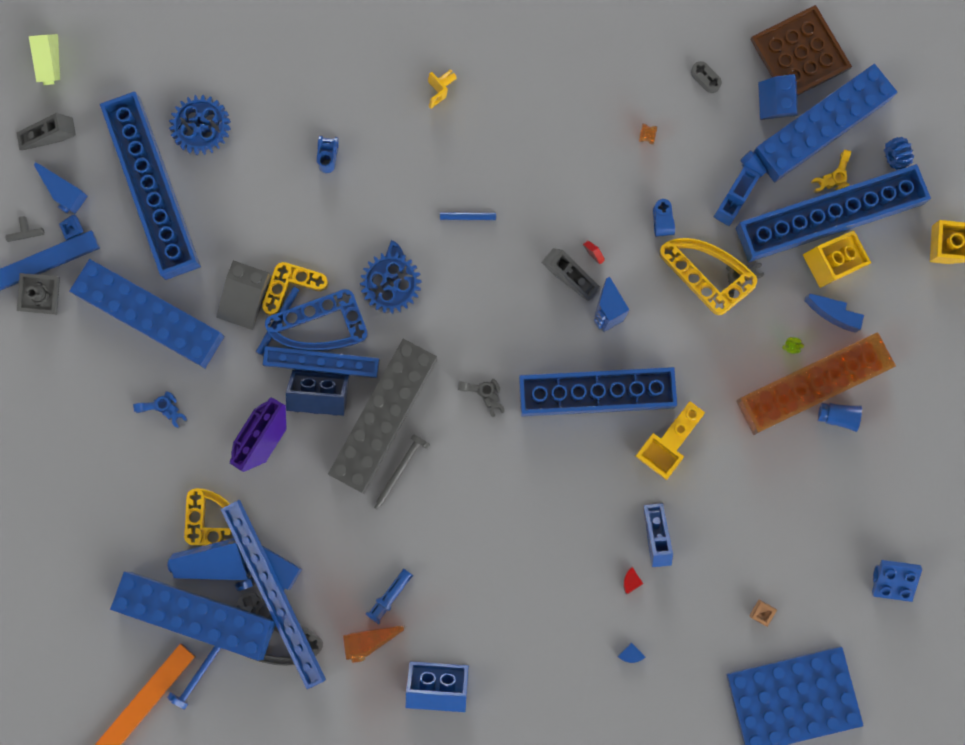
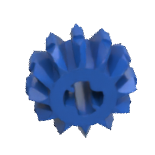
M896 137L885 143V157L887 158V163H890L891 168L895 170L903 169L913 163V149L911 148V143H908L907 138Z

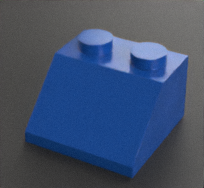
M795 74L775 76L758 82L760 120L798 116Z

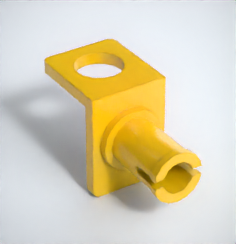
M451 69L439 78L433 72L429 73L428 83L438 92L430 99V109L446 98L448 91L446 86L457 79L455 73L451 74L453 72Z

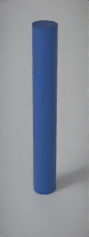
M440 212V220H496V213Z

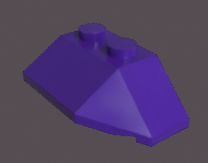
M270 397L266 402L253 410L233 442L230 459L231 465L245 472L267 462L287 430L286 405Z

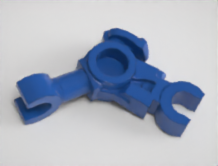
M168 391L165 392L164 396L154 400V402L133 404L134 412L141 413L155 409V411L161 412L169 420L172 419V424L177 428L180 427L177 424L178 418L187 421L185 415L177 413L179 409L172 405L171 402L173 400L177 403V399Z

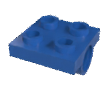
M881 560L880 565H876L873 572V597L913 602L923 570L921 565Z

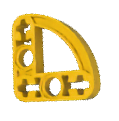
M199 488L191 489L187 493L184 538L188 544L200 546L212 544L208 538L212 531H216L219 535L216 542L223 540L222 531H225L224 535H232L230 528H204L206 498L216 502L222 508L230 505L221 495ZM196 492L201 496V499L197 500V506H201V509L191 508V505L195 506V500L192 499V496ZM197 511L200 514V520L194 523L191 521L190 515L192 512ZM190 525H200V529L195 528V533L199 535L195 542L189 538L194 532V528H190Z

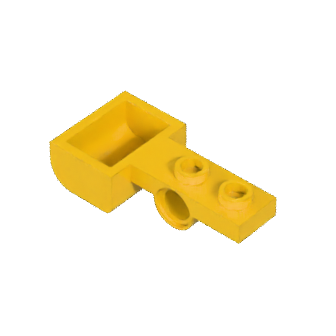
M689 401L662 438H659L654 433L651 434L635 457L663 479L667 480L684 458L677 451L705 412Z

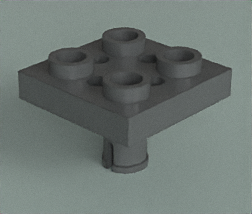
M20 273L17 311L57 315L60 277Z

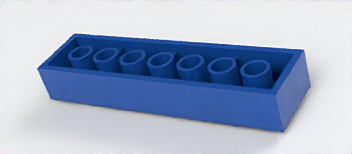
M874 63L758 145L753 153L756 152L767 169L766 173L775 183L888 103L897 94V90Z
M91 259L88 260L69 290L78 298L206 369L225 337L221 332Z
M674 367L519 375L521 417L674 409L677 406Z
M126 571L123 572L110 608L112 611L257 661L264 660L276 625L274 620Z

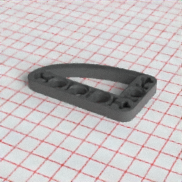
M245 593L239 598L234 607L260 615V609L267 606L265 601L257 595ZM252 597L251 601L258 605V601L261 603L256 608L255 613L252 611L255 607L252 605L245 606V598ZM270 614L269 617H267V618L273 620V618H272V616H271V614ZM275 625L274 631L279 633L278 628ZM300 625L305 636L307 634L310 635L307 638L311 642L318 641V649L314 648L312 650L314 655L317 656L323 648L322 639ZM265 654L264 660H259V662L272 665H295L291 657H277Z

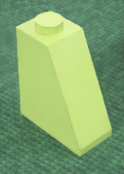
M58 34L29 36L36 82H43V85L55 84L54 81L60 80Z

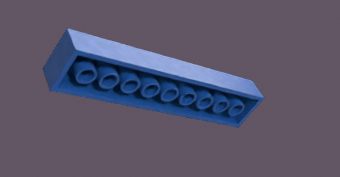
M134 91L101 103V110L160 276L168 280L200 268L199 259L140 97Z
M915 164L741 221L735 229L749 263L922 206L931 197L920 169Z

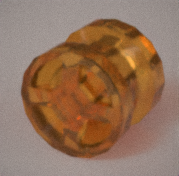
M642 123L639 142L647 141L649 144H654L657 126L649 127L647 124Z

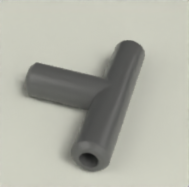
M20 216L19 225L21 232L7 234L5 238L7 242L42 236L45 232L43 228L28 230L27 218Z

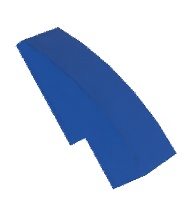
M744 166L713 217L730 226L761 175Z
M811 293L805 297L804 301L810 308L830 323L854 333L861 330L864 315L847 311L846 302Z

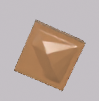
M759 599L749 616L768 627L777 609Z

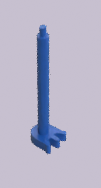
M213 647L180 697L170 692L167 698L172 704L184 710L188 706L186 699L220 651V647Z

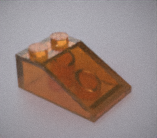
M406 625L343 635L346 660L351 659L352 663L366 660L365 657L404 631Z

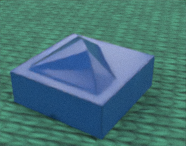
M71 215L59 223L66 240L72 239L84 232L77 215Z

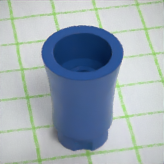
M821 403L818 421L857 432L861 422L862 406Z

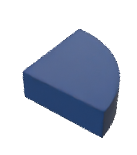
M391 240L385 257L388 256V252H391L392 257L398 252L401 259L404 255L398 243Z
M249 577L247 580L235 583L236 590L241 591L254 586V578Z
M630 643L617 656L628 663H636L646 658L633 643Z

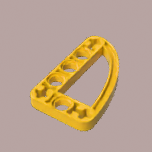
M677 238L661 246L660 257L715 315L725 314L756 288L757 277L750 269L731 254L710 243L691 238ZM688 248L707 253L727 264L741 276L720 293L679 249ZM665 250H672V256L669 253L665 255ZM683 261L687 266L685 269L680 270L676 267V263ZM693 274L697 275L699 281L692 283L688 277ZM745 279H746V280H750V279H751V280H752V285L747 284V285H745L744 288L742 289L741 287L745 284ZM704 288L711 289L712 294L710 296H704L702 295L701 290ZM730 290H737L739 296L731 298L728 292ZM716 302L718 304L723 303V309H721L720 307L715 308Z

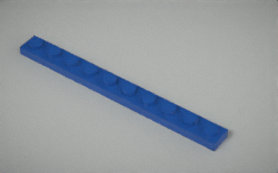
M235 501L220 509L306 689L323 683L326 678L241 501Z

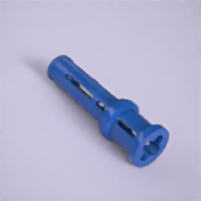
M403 568L381 598L376 599V604L370 612H366V615L379 625L381 618L387 611L391 610V604L413 575Z

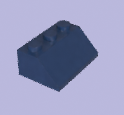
M292 370L286 390V411L344 416L347 405L349 375Z

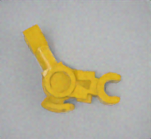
M844 149L841 152L839 166L833 173L824 175L822 179L817 177L811 181L812 184H820V188L814 190L815 193L821 192L824 187L828 190L838 186L835 188L836 191L850 186L846 182L848 176L845 169L851 151Z

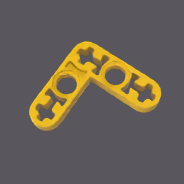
M286 262L278 263L274 269L262 307L269 316L277 314L282 307L289 283L315 291H324L328 287V279L324 274ZM284 267H286V270L288 271V273H284L282 277L285 283H283L280 280H276V278H281V273L279 272V270H283ZM300 272H304L307 275L306 279L302 282L296 279L297 274ZM310 275H313L312 279L314 280L322 278L324 284H320L318 287L316 282L310 281ZM277 284L283 287L282 292L279 294H275L272 291L273 287ZM270 295L274 298H280L279 301L275 299L274 305L276 306V309H272L271 311H269V308L267 307V305H271L273 302V299L270 298Z

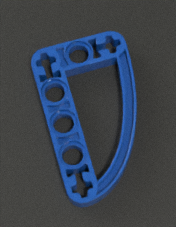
M347 289L271 315L265 320L266 330L275 341L297 350L327 351L361 343L366 340L368 335L354 294ZM343 294L351 296L348 303L340 301L339 307L336 306V301L333 298L337 296V300L343 298ZM331 300L333 302L332 309L325 310L322 307L323 302ZM309 306L315 308V314L310 317L304 313L305 309ZM341 310L351 337L335 341L311 343L291 340L282 336L279 332ZM355 311L358 314V318L355 321L348 320V312ZM295 313L297 315L296 322L289 323L286 320L287 315ZM283 316L286 326H283L282 323L277 324L276 329L268 326L271 324V320L275 322L281 321L279 318ZM361 322V325L359 324L358 327L360 331H364L362 338L353 335L356 333V329L354 326L350 328V325H356Z

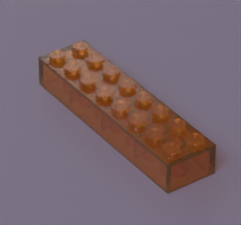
M877 332L739 398L736 402L753 435L874 378L896 367Z

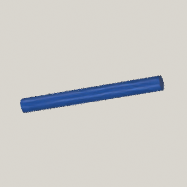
M293 286L279 312L288 310L291 307L300 289ZM283 316L279 317L281 321H273L270 327L276 329V325L282 322ZM268 331L256 350L260 355H263L265 346H268L272 339Z

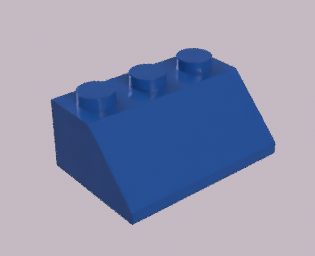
M610 277L605 280L594 315L595 325L598 329H602L603 332L622 323L629 312L628 306Z
M410 661L406 688V708L466 712L469 665Z

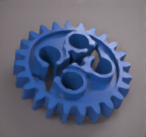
M194 95L193 101L187 97L188 103L186 104L180 101L182 107L175 106L178 112L171 113L175 119L169 120L171 125H173L169 129L171 132H174L171 136L173 139H176L175 143L180 145L182 150L187 148L189 154L194 150L196 155L200 151L206 155V150L208 149L213 153L214 146L220 149L218 143L225 144L223 137H229L226 131L231 130L230 126L227 125L231 121L227 118L229 114L227 111H224L225 107L220 105L218 100L213 102L211 96L206 100L204 95L201 96V99ZM191 113H196V115L193 118H189L188 120V117ZM209 115H214L212 120L214 124L218 126L220 133L216 131L215 128L212 127L210 121L207 120V117ZM180 117L184 119L188 123L190 129L193 130L192 135L186 136L188 129L184 124L182 125V120L180 119ZM212 130V135L208 138H205V134L207 132H211Z
M388 252L387 257L381 253V259L379 260L374 256L375 263L368 261L370 268H363L367 274L360 276L365 280L360 283L361 286L365 287L361 290L362 294L367 293L364 299H371L370 306L377 304V311L383 307V313L390 309L391 314H393L394 309L397 308L401 313L402 306L408 309L407 303L414 304L412 298L419 297L415 292L421 291L417 284L422 283V281L416 278L421 274L420 272H414L417 266L411 267L413 262L411 259L406 262V255H403L400 259L398 252H396L394 257H392L391 252ZM391 266H398L400 273H403V269L406 266V273L413 276L404 277V280L409 283V287L406 290L399 289L402 281L400 278L397 279L399 277L397 273H389ZM376 276L383 277L380 285L384 292L390 291L393 293L391 300H384L382 293L378 294L376 300V293L369 290L378 289V286L373 283V279ZM389 279H391L392 281H394V282H393V283H394V286H393V287H391L390 285H388V284H389V283H388V280H389Z

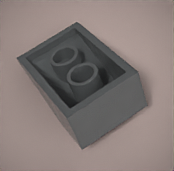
M233 260L225 280L216 317L253 330L272 278L269 272Z

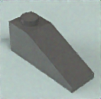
M55 113L17 132L19 150L23 151L58 143L75 136L73 117Z
M552 248L541 262L552 274L587 301L591 299L600 287L561 249Z

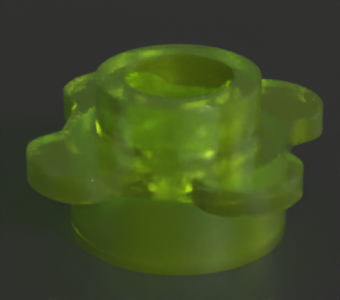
M796 337L787 338L785 345L782 346L783 350L792 354L800 353L801 348H804L801 339Z

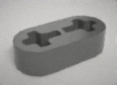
M698 61L693 65L691 69L692 77L708 93L717 92L722 84L721 78L703 61ZM697 68H698V69H701V68H702V69H703V72H702V73H701V72H700V73H697V72H696V71H697ZM710 82H716L715 86H709Z

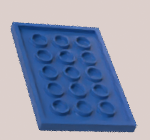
M841 646L726 674L744 745H789L864 726L843 647Z

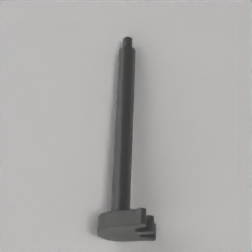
M413 434L411 437L414 441L378 497L377 503L374 506L375 509H378L383 504L419 445L428 449L430 446L428 442Z

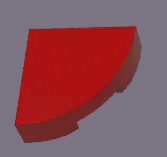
M586 241L583 244L587 252L598 264L605 261L599 247L590 241Z
M633 567L626 572L624 577V591L626 594H629L643 584Z

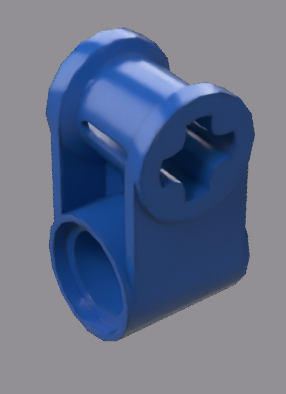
M319 135L317 163L320 171L323 173H331L335 169L339 147L338 137L332 139L323 138V136ZM324 160H330L329 164H322Z
M660 199L653 208L655 237L675 235V222L671 202L667 199ZM662 206L663 209H666L665 212H662L659 207Z

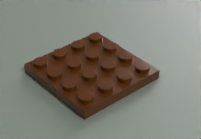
M816 5L752 36L750 39L772 77L795 74L797 96L852 68Z

